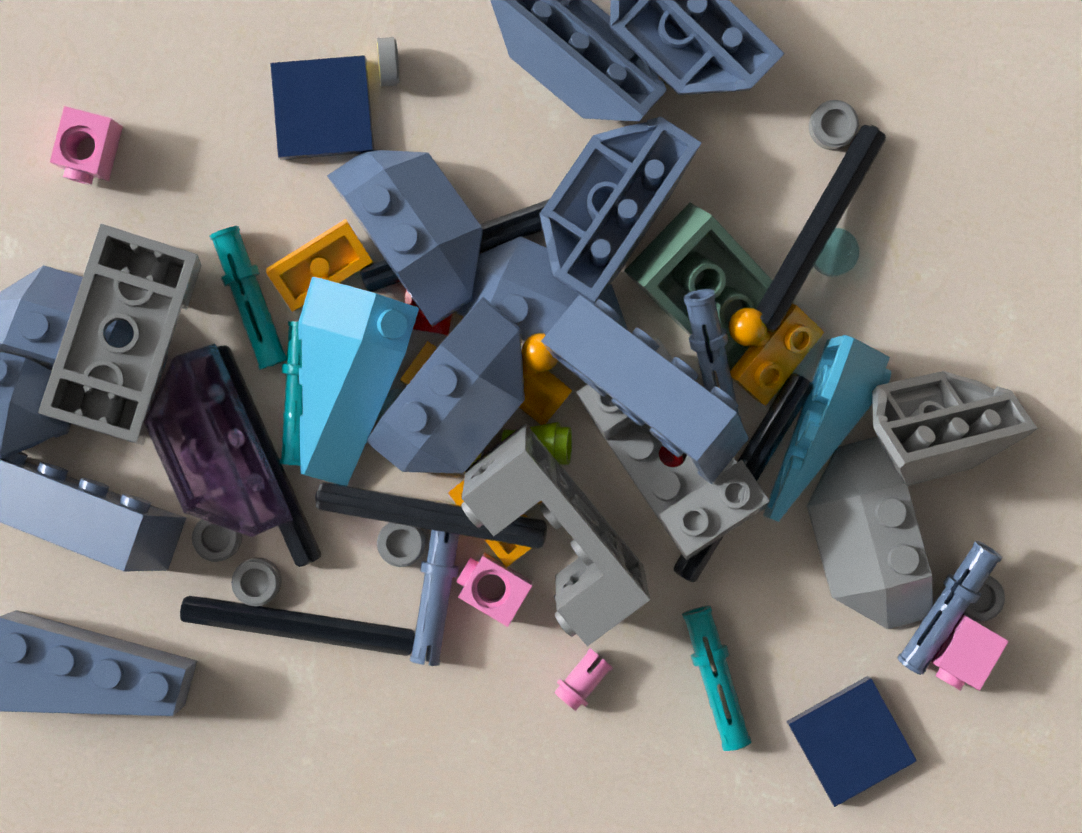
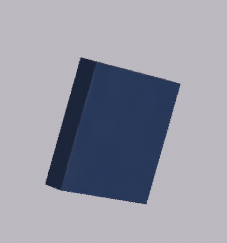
M365 55L270 63L277 151L280 160L360 154L361 152L374 150L367 59Z
M869 676L864 677L786 721L834 807L917 761L873 680Z

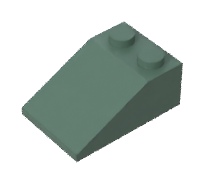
M691 202L624 270L689 336L692 335L687 306L684 303V296L700 289L714 290L720 326L727 331L729 340L725 345L730 371L750 346L740 345L733 340L729 332V321L732 315L742 308L756 309L773 281L711 214ZM705 325L706 332H707V337H708L707 339H708V344H709L710 352H712V351H711V347H710V343H709L710 340H709V335H708V331H707V326Z

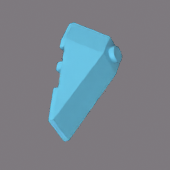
M317 277L311 278L298 322V339L302 340V368H299V384L302 385L303 414L300 416L301 474L339 485H348L406 354L418 314V307L366 290Z
M847 335L827 339L811 382L813 389L801 409L770 494V502L765 508L763 516L778 522L873 404L872 391L876 386L887 384L890 381L891 370L886 369L890 359L889 356Z

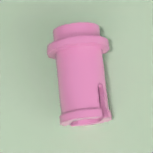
M589 648L588 653L564 681L561 679L557 681L560 686L554 692L575 711L581 705L586 707L589 704L586 698L606 674L613 669L610 664L602 659L595 669L589 673V670L600 658L591 648Z

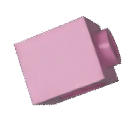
M64 106L50 163L65 170L63 177L75 182L92 185L93 178L109 181L123 126L112 118ZM86 138H93L95 142L93 154L87 159L79 160L77 157L79 143Z
M485 552L479 562L470 557L456 581L463 586L458 598L507 627L533 586L532 580L510 567L506 568L502 562ZM494 574L502 578L506 589L500 597L489 599L480 593L478 582L485 575Z
M962 615L949 637L931 661V663L940 667L935 676L960 691L965 683L980 691L1009 641L969 617Z

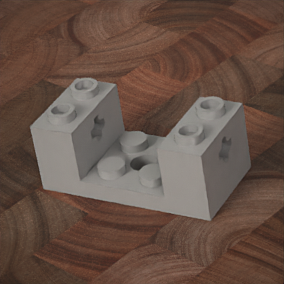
M100 224L38 413L144 445L158 402L153 396L181 310L188 309L202 266L198 254ZM117 320L129 322L134 330L132 341L121 348L110 346L105 337L107 327Z
M656 339L655 341L660 346L656 352L671 362L673 358L660 339ZM589 385L577 391L581 404L686 561L764 510L769 504L770 500L742 460L736 462L733 457L712 484L698 474L697 467L688 455L680 466L668 467L659 459V450L663 443L649 431L651 429L649 425L645 423L643 426H640L633 422L611 402L613 398L609 394L603 397Z
M526 423L465 471L462 500L464 502L461 506L466 516L476 527L480 528L484 525L495 536L538 502L542 501L540 509L549 523L556 529L563 526L574 539L570 543L579 558L555 575L556 594L554 598L557 608L555 617L569 636L573 637L577 634L588 647L650 601L644 565Z

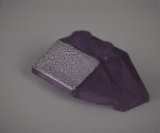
M216 344L174 357L149 409L144 424L183 512L250 537H254L292 520L293 517Z

